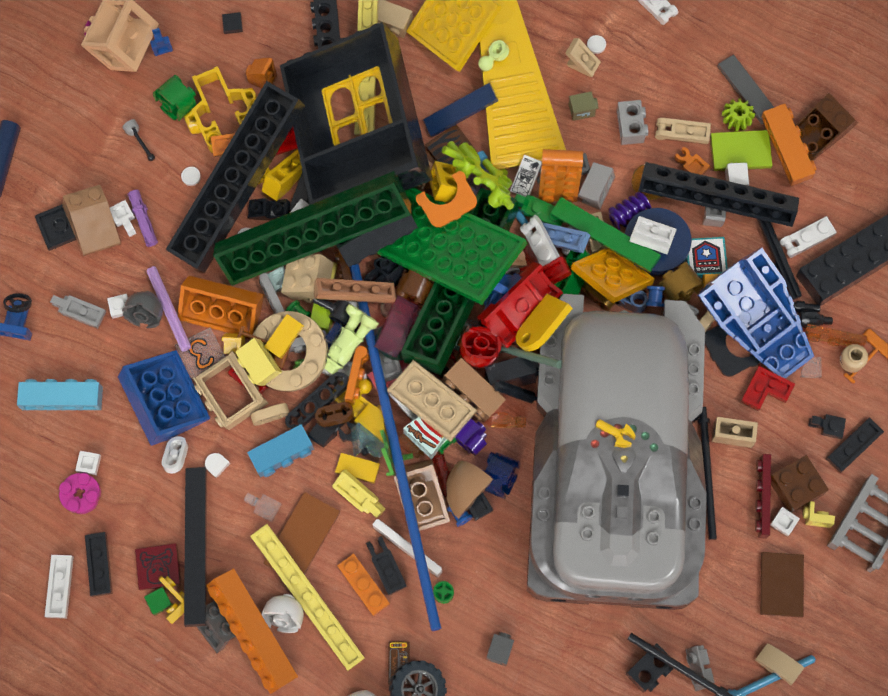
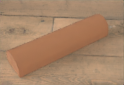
M316 278L314 284L315 299L394 304L396 300L394 283Z

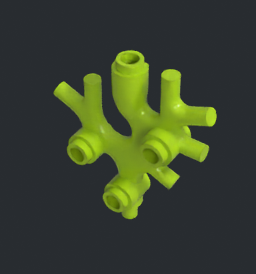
M450 141L447 146L442 148V153L454 158L452 164L456 167L455 173L462 171L466 178L473 173L476 176L474 184H484L492 191L488 196V203L492 207L498 208V206L505 205L508 210L514 207L510 191L508 190L513 183L507 177L508 171L506 169L499 170L488 159H484L482 164L489 173L484 171L480 166L478 153L466 142L462 143L458 148L453 141Z

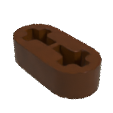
M348 402L324 406L315 413L316 421L321 427L346 423L354 417L353 407ZM343 409H346L347 415L342 414ZM323 414L327 415V420H323Z

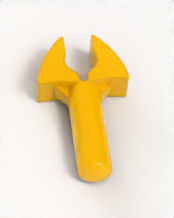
M601 419L596 422L595 426L615 437V447H631L632 443L624 440L622 437L624 435L629 436L633 440L636 438L634 431L628 424L624 428L618 429Z

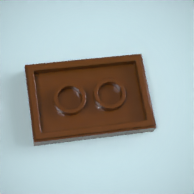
M761 553L760 615L804 617L803 554Z

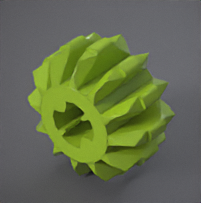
M741 98L737 102L732 99L729 104H725L721 116L724 117L723 124L729 123L728 129L735 127L737 132L740 127L744 131L747 126L752 125L755 113H753V106H748V100L742 103Z

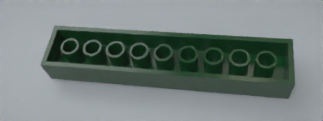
M393 171L216 242L213 256L233 286L410 216L411 202L396 173Z
M480 188L476 196L477 205L469 213L509 231L519 211L517 199L511 197L514 207L510 210L505 205L494 208L488 203V196L492 191ZM435 282L401 350L404 363L410 364L414 360L427 371L441 375L475 302Z

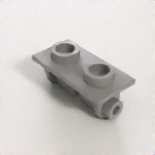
M704 645L686 649V660L690 669L715 683L711 668L704 669V665L710 664L707 649H704ZM691 680L695 687V691L706 689L698 683Z

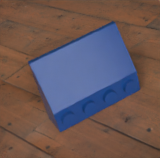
M177 350L123 366L118 379L151 446L176 437L210 419Z

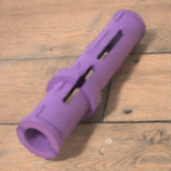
M139 190L130 191L127 195L132 205V213L137 218L147 247L154 246L158 243V240L147 214V206L143 203Z

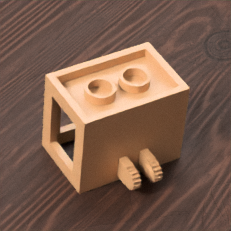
M102 0L96 15L91 16L89 19L91 25L86 26L84 29L86 35L81 46L110 70L136 72L153 37L152 30L157 29L159 23L133 0ZM132 10L141 19L132 18L129 15L130 11Z

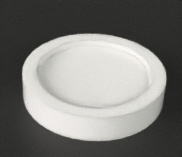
M594 35L588 39L587 47L592 53L600 54L606 48V41L602 36Z
M187 167L183 170L181 178L184 184L194 186L199 183L201 174L197 168Z

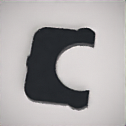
M719 325L705 333V346L710 353L712 361H715L724 376L732 377L749 367H756L760 363L753 355L749 357L733 355L726 346L727 333Z

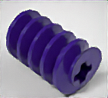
M636 192L635 196L632 195L629 196L628 200H622V204L617 203L615 208L610 207L608 210L609 219L614 228L620 231L619 224L627 227L626 220L630 222L633 216L652 207L644 194Z

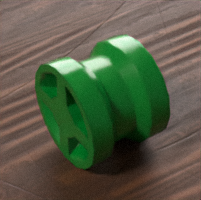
M440 581L434 586L433 593L437 602L447 604L453 599L454 589L449 582Z

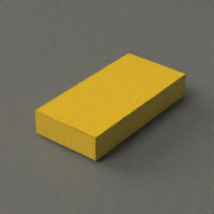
M286 314L264 347L282 359L304 325L289 314Z
M341 453L335 473L341 474L346 469L356 479L375 484L380 463Z

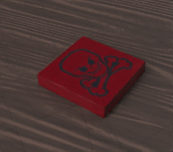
M176 543L135 549L138 588L140 591L166 587L158 579L161 575L164 578L168 576L176 584L175 586L181 585Z

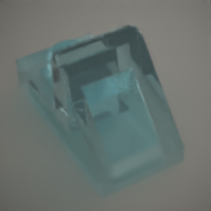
M359 422L351 428L354 457L365 446L372 456L382 457L381 448H384V443Z

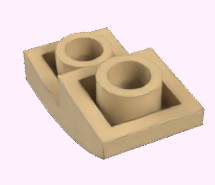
M768 643L755 659L771 673L774 672L789 685L794 683L805 668Z

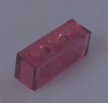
M397 296L388 312L374 347L396 358L412 330L411 326H414L418 318L416 313L419 306Z

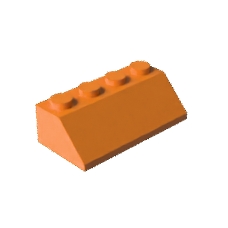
M188 276L180 288L178 318L180 321L239 334L241 326H244V332L253 335L261 315L264 294Z

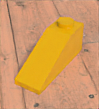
M298 149L265 175L262 192L276 201L289 192L301 177L302 166Z

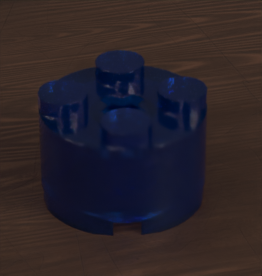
M491 452L487 459L488 466L483 471L493 480L484 491L506 499L505 494H510L518 475L515 474V469H520V461L498 452Z

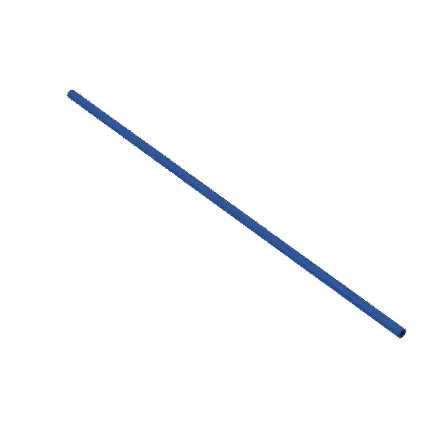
M359 264L350 266L352 280L363 281ZM357 302L358 308L370 316L368 302ZM373 329L365 336L428 620L431 631H437L441 629V624Z

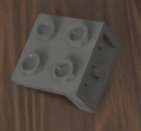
M213 601L206 606V626L196 627L215 652L219 653L236 636L231 632L230 625L225 617L221 615L217 603Z

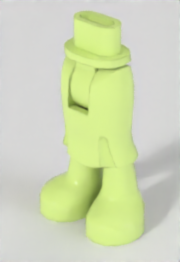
M348 304L346 307V312L350 316L346 326L342 327L341 333L328 351L324 369L331 374L344 368V365L352 358L356 348L364 341V337L379 325V322L351 304ZM361 322V325H360L359 329L357 330V332H354V330L357 328V326H358L359 323Z

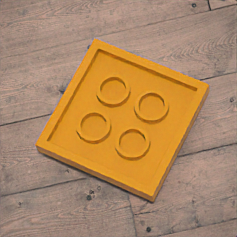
M608 248L574 262L571 267L572 271L611 303H615L645 289L647 286L653 285L654 278L646 271Z

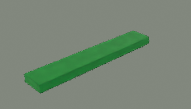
M562 197L551 211L552 216L576 230L587 232L590 234L591 239L649 273L661 257L659 253L650 248L630 242L631 237Z

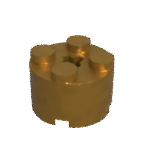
M684 262L675 272L670 270L662 277L664 280L657 284L658 287H665L662 295L666 300L687 302L691 299L690 296L694 292L697 294L704 287V283L687 262Z

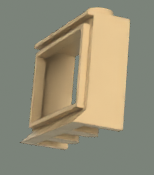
M233 351L202 374L193 378L196 382V385H194L195 389L206 398L205 405L217 415L215 420L221 428L224 426L228 430L250 417L253 412L269 404L259 392L258 386L249 380L248 371L246 368L241 367L237 361V354ZM231 365L254 401L227 418L205 382Z

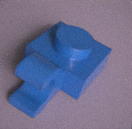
M160 28L152 30L155 40L150 41L155 56L172 52L173 48L169 37H162Z

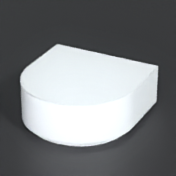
M218 453L210 454L205 460L207 470L215 478L230 465V462Z

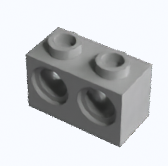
M641 100L618 102L616 111L621 145L644 143L645 136H648V125L644 124L643 118H646L645 107H642ZM627 112H634L636 115L631 116ZM636 129L638 133H632L630 130Z

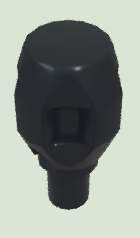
M803 310L797 314L803 328L813 329L823 324L832 325L833 323L832 317H825L814 310Z

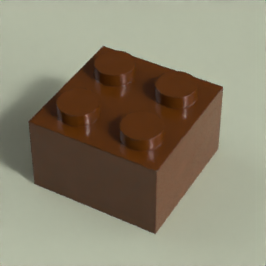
M807 455L771 475V486L786 510L791 513L804 507L810 501L823 496L829 490Z

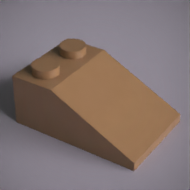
M100 185L63 196V209L83 256L121 244L107 199Z
M432 459L406 466L405 470L419 531L450 522ZM395 473V475L393 476L401 499L398 481Z

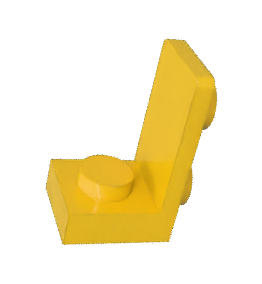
M161 575L158 579L180 601L178 605L176 603L172 604L166 611L168 613L166 619L173 624L184 613V592L178 593L173 588L176 584L168 576L164 578Z

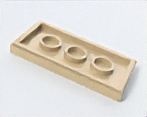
M414 360L387 389L389 394L449 442L456 437L477 412L474 407Z

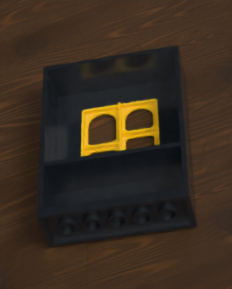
M383 22L376 23L365 30L357 31L346 38H340L334 43L321 46L320 49L307 52L301 57L288 60L280 65L285 92L296 97L305 105L294 123L293 129L310 205L393 171L396 173L405 191L433 180L399 40ZM366 77H376L380 83L381 93L368 100L361 101L359 95L360 83ZM340 88H347L352 95L355 113L335 121L331 106L332 94ZM384 102L389 124L368 132L364 110ZM358 122L361 136L340 144L338 129Z

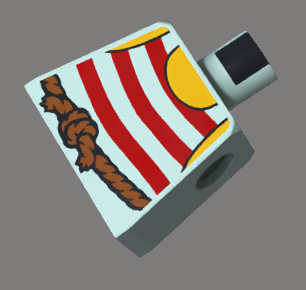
M419 417L403 428V433L430 459L435 456L446 438Z

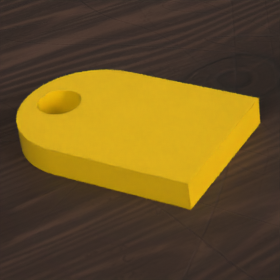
M546 294L519 328L516 335V343L527 352L540 348L573 308L568 303Z

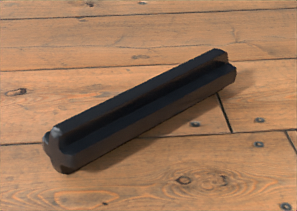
M497 380L493 384L496 392L530 404L537 400L534 392L502 380Z

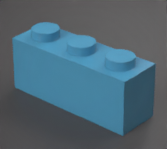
M302 424L247 453L261 478L273 475L276 472L275 470L280 467L286 468L294 463L293 460L299 457L305 458L309 456L314 447Z

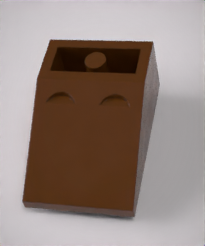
M828 93L796 125H798L801 131L800 138L802 143H806L808 147V157L814 161L844 137L858 122Z

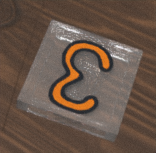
M211 327L188 338L191 349L185 352L181 351L178 343L175 344L192 380L225 358Z

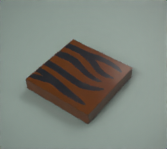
M456 124L426 143L425 148L435 161L452 164L454 158L442 153L444 146H447L450 141H453L458 148L465 142L472 147L473 145Z

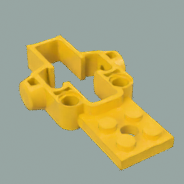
M218 66L197 76H192L202 101L184 116L190 133H202L211 153H213L211 137L219 136L221 132L215 120L212 121L210 127H204L200 121V117L205 112L207 114L211 113L200 87L219 80L230 104L233 101L243 100L246 105V112H235L239 125L257 98L253 88L228 89ZM269 167L258 184L264 182L265 175L270 172Z

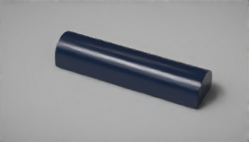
M2 120L0 123V197L2 196L21 129L17 123L9 120Z

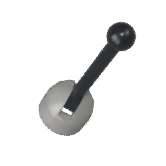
M135 119L129 120L122 126L123 130L127 135L136 137L148 155V160L153 161L155 155L150 153L138 135V123Z

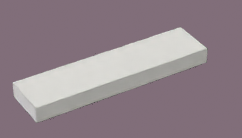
M376 519L372 524L373 528L415 560L412 544L382 521ZM425 555L428 571L438 578L442 574V567Z

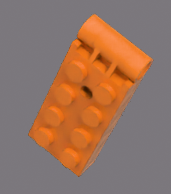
M543 149L538 199L552 203L559 201L562 197L571 203L577 202L583 167V151Z

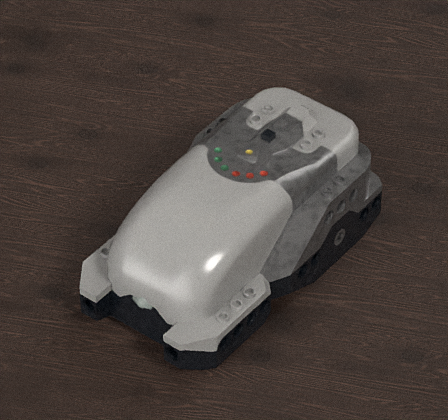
M563 294L560 300L568 303L573 309L539 349L540 355L561 360L562 367L558 369L539 363L537 409L544 416V419L535 434L527 591L536 599L546 602L622 605L665 610L683 609L698 597L699 571L705 557L706 484L702 445L693 426V423L699 419L703 408L705 329L686 301L665 300L661 316L647 313H630L625 310L620 312H583L584 295ZM601 419L618 429H622L628 424L634 431L636 438L633 440L627 435L622 437L624 440L632 443L631 447H615V437L595 426L597 420Z

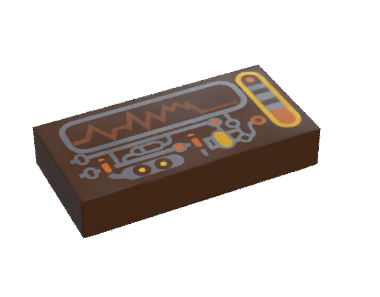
M389 642L388 685L391 684L390 679L395 674V671L403 664L410 662V642ZM407 679L405 680L404 685H409V681Z

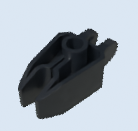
M381 256L374 260V269L367 273L364 281L394 283V287H396L403 270L406 269L408 272L409 269Z

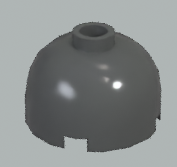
M141 291L135 292L127 298L122 311H124L123 316L128 322L139 327L140 323L148 324L146 328H155L162 319L163 306L161 301L152 292Z

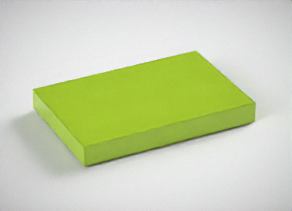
M767 130L711 133L714 171H725L727 164L747 163L748 169L772 168L770 138Z

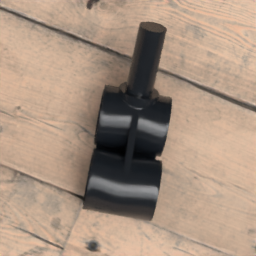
M314 298L313 303L330 311L329 318L332 321L341 324V328L346 326L350 317L346 312V307L350 304L349 302L337 300L333 304L325 299ZM361 322L359 323V325L357 326V328L354 330V332H357V330L359 329V327H360V325H361Z

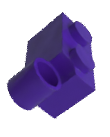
M470 419L456 435L455 439L464 450L476 456L487 445L485 441L487 435L484 433L487 429L479 421L476 423Z

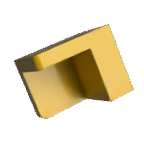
M225 333L221 341H224V354H230L231 351L235 353L244 346L245 336L237 337L238 334Z

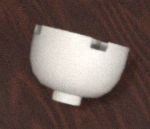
M284 594L275 596L267 601L262 611V616L269 628H271V625L279 627L277 628L279 632L296 633L298 628H301L304 612L301 604L292 595Z

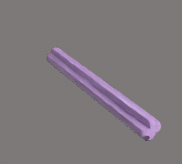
M152 266L146 272L158 299L162 303L163 311L181 351L185 352L191 349L190 342L155 266Z

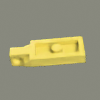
M346 469L341 472L332 485L336 491L361 512L364 511L367 514L371 512L377 518L386 509L378 502V497Z

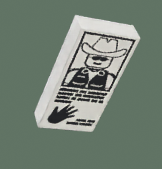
M524 155L510 191L525 197L530 195L542 161Z

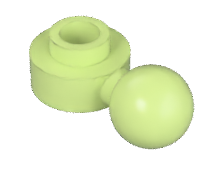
M502 40L493 42L489 47L490 55L479 59V68L483 71H489L494 65V60H504L509 54L508 45Z

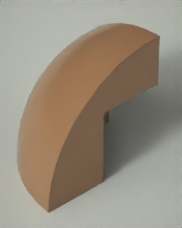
M458 461L454 465L446 482L447 501L458 519L473 505L476 498L493 480L483 470L466 461Z

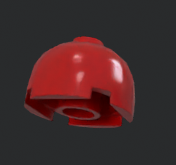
M472 327L462 336L460 343L461 356L466 363L473 367L483 368L491 365L501 351L502 344L498 336L495 337L491 333L492 330L488 328Z

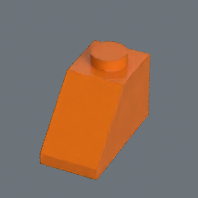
M254 59L252 65L250 64L246 70L248 82L259 88H263L266 81L273 84L277 77L273 59Z

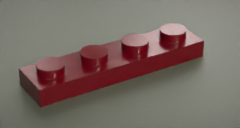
M763 454L756 463V471L760 472L759 480L756 481V492H759V500H756L755 509L756 512H759V520L755 522V532H758V538L767 539L770 536L771 454Z

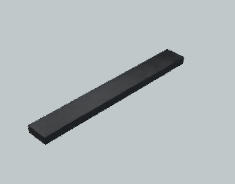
M206 467L185 468V627L206 626Z

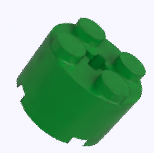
M177 75L170 77L153 92L155 101L159 100L162 104L160 106L161 110L172 120L178 118V121H180L197 105L194 99L196 93L191 87H186Z

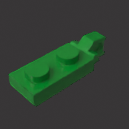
M516 194L515 198L517 199L518 207H521L520 211L524 213L523 215L529 218L537 215L542 223L556 226L562 225L563 222L551 215V211L555 207L554 205L534 196L527 195L525 197Z

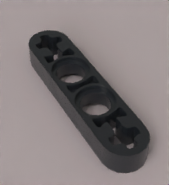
M336 372L288 413L285 418L287 427L293 429L300 424L303 427L315 418V413L319 408L331 404L347 389L349 376L342 372ZM339 377L343 379L344 384L342 386L336 385ZM328 389L330 397L327 400H322L321 392ZM313 402L315 410L312 413H307L306 405ZM293 417L299 418L297 420L298 425L292 424Z

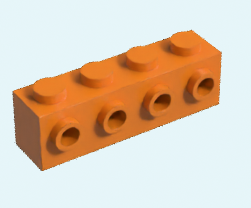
M784 103L764 111L761 118L790 185L793 186L812 179L815 175L816 166L814 161H810L808 157L809 150L806 143L801 141V131L792 120L794 119L792 110L787 108Z

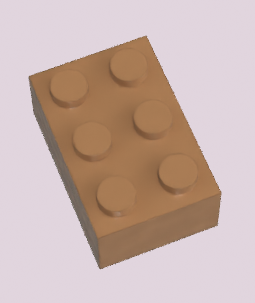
M462 358L441 380L443 384L474 407L477 412L473 417L478 421L482 420L484 423L506 400Z

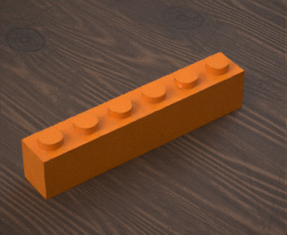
M233 568L207 584L209 595L217 603L221 615L225 617L230 625L231 632L240 642L241 649L250 659L251 665L260 676L264 688L272 694L298 678V675L235 569Z

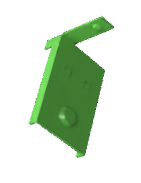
M380 430L384 441V448H381L389 469L386 475H395L390 446L384 430ZM413 453L402 455L403 461L413 459Z

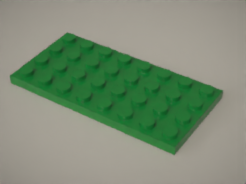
M415 188L406 190L405 192L411 202V215L418 228L414 229L411 234L400 237L392 245L381 248L377 254L482 305L527 245L526 239L468 212L462 215L460 219L454 220L443 227H434L423 208L416 202V196L422 193V191ZM426 194V197L434 204H447L446 202L434 200L433 196Z

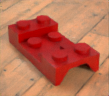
M532 262L519 275L521 279L496 304L491 303L477 317L486 328L492 330L491 333L495 337L498 336L500 338L501 346L508 348L516 340L519 328L546 294L557 299L563 294L542 271L543 266L539 263Z

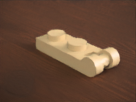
M670 118L657 119L656 126H658V130L655 132V138L658 140L670 139L702 144L709 143L711 123ZM671 127V131H666L665 128Z

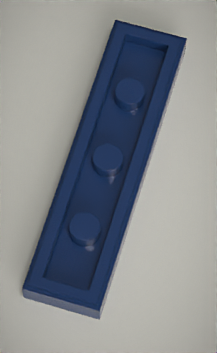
M488 83L423 120L430 136L434 137L499 100L492 85Z

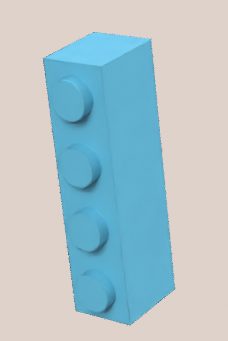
M27 379L25 382H19L17 406L21 410H102L103 387L94 379H87L85 382H77L74 379H67L65 382H58L54 379H47L45 382Z

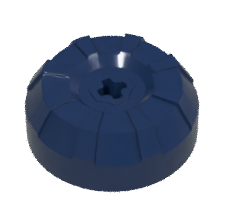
M650 208L635 215L625 230V234L629 237L633 233L639 216L676 229L668 254L653 250L659 253L661 257L652 271L647 273L651 276L664 275L670 270L673 272L678 270L677 268L686 261L692 243L691 232L687 223L675 212L664 208Z

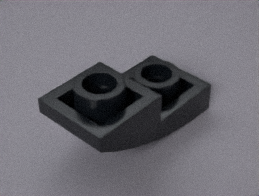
M267 198L251 199L248 205V219L271 221L290 213V201L288 199L269 201Z
M344 409L342 410V414L347 415V412ZM326 414L323 415V420H327ZM316 423L308 437L324 448L337 436V431L345 423L330 427H321Z

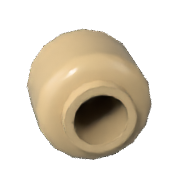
M858 344L847 346L839 357L840 365L848 372L855 373L860 371L868 361L866 349Z

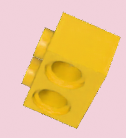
M434 162L431 168L433 180L430 181L434 200L449 203L456 196L457 183L451 176L455 173L456 167L452 164Z

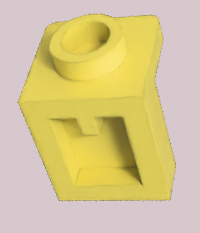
M810 501L807 506H804L803 518L806 519L805 525L831 528L834 525L835 516H831L828 512L824 511L814 513V501Z

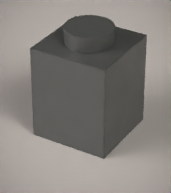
M499 632V635L494 634L486 660L507 666L514 640L510 639L511 635Z

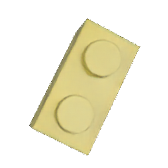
M253 338L235 353L238 356V363L248 371L249 380L254 385L264 386L281 374L282 371L269 351L264 347L263 342L260 339Z

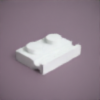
M639 216L630 242L668 254L676 229Z

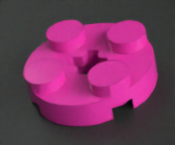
M87 473L73 474L66 478L59 486L60 501L72 513L86 514L96 508L97 502L101 497L99 483ZM78 489L85 490L81 499L78 496L75 497Z

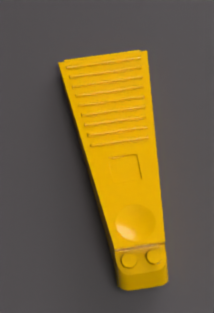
M493 0L502 8L479 42L480 58L490 55L489 47L497 40L504 41L509 47V54L504 60H494V65L489 71L481 70L483 86L490 83L499 100L485 108L490 162L499 170L520 166L524 155L542 161L543 149L566 150L517 0Z

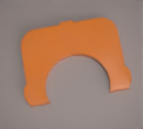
M462 171L451 175L457 183V193L451 202L444 205L434 204L426 197L425 191L416 196L417 204L423 208L434 227L440 228L454 220H458L462 215L476 207V196L467 183L466 176Z

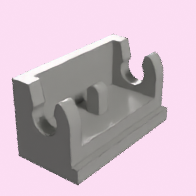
M593 162L578 194V197L583 199L582 203L599 210L601 209L615 179L613 168Z

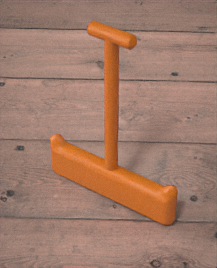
M867 329L860 338L865 339L875 348L869 354L868 361L878 351L888 359V344L874 331ZM858 372L851 373L850 376L847 373H844V376L851 383H855L853 377Z

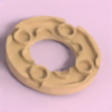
M285 311L266 318L256 328L253 335L269 340L286 314H289L304 325L299 333V336L303 338L306 344L304 361L293 370H281V374L266 384L276 390L291 392L308 387L321 375L326 365L328 343L323 330L313 319L298 312Z

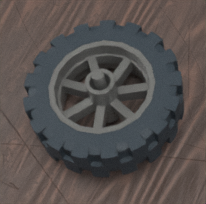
M411 661L403 664L392 675L390 679L391 684L389 685L390 696H404V692L411 691V696H422L421 694L426 696H445L447 694V688H445L446 680L442 677V672L432 663ZM418 673V679L416 684L411 679L410 675ZM422 675L429 679L425 684H421ZM406 679L412 685L411 688H403ZM430 684L432 686V694L425 691V687Z

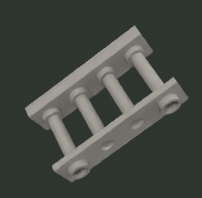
M873 474L865 480L827 545L833 550L839 546L841 548L844 546L871 563L867 569L870 573L875 569H880L885 560L882 557L888 548V535L886 538H883L860 524L858 519H856L859 512H864L888 527V517L870 507L868 502H866L869 495H874L888 503V494L878 488L876 482L879 478ZM854 529L879 544L881 547L874 556L848 540L846 536L847 531Z

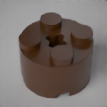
M404 269L395 293L400 301L410 304L412 301L417 303L418 308L422 309L434 283L412 270L407 272Z

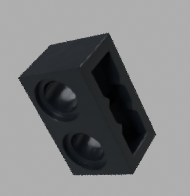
M657 643L654 645V647L667 654ZM648 652L625 674L643 693L647 689L651 692L659 684L657 679L661 675L666 677L673 670L672 667L665 663L662 668L656 667L654 665L655 657ZM642 671L647 672L650 676L649 682L644 683L640 681L639 673Z

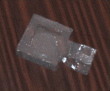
M249 493L244 498L245 503L256 507L254 510L256 515L270 522L274 520L282 505L280 502L264 494L261 499Z

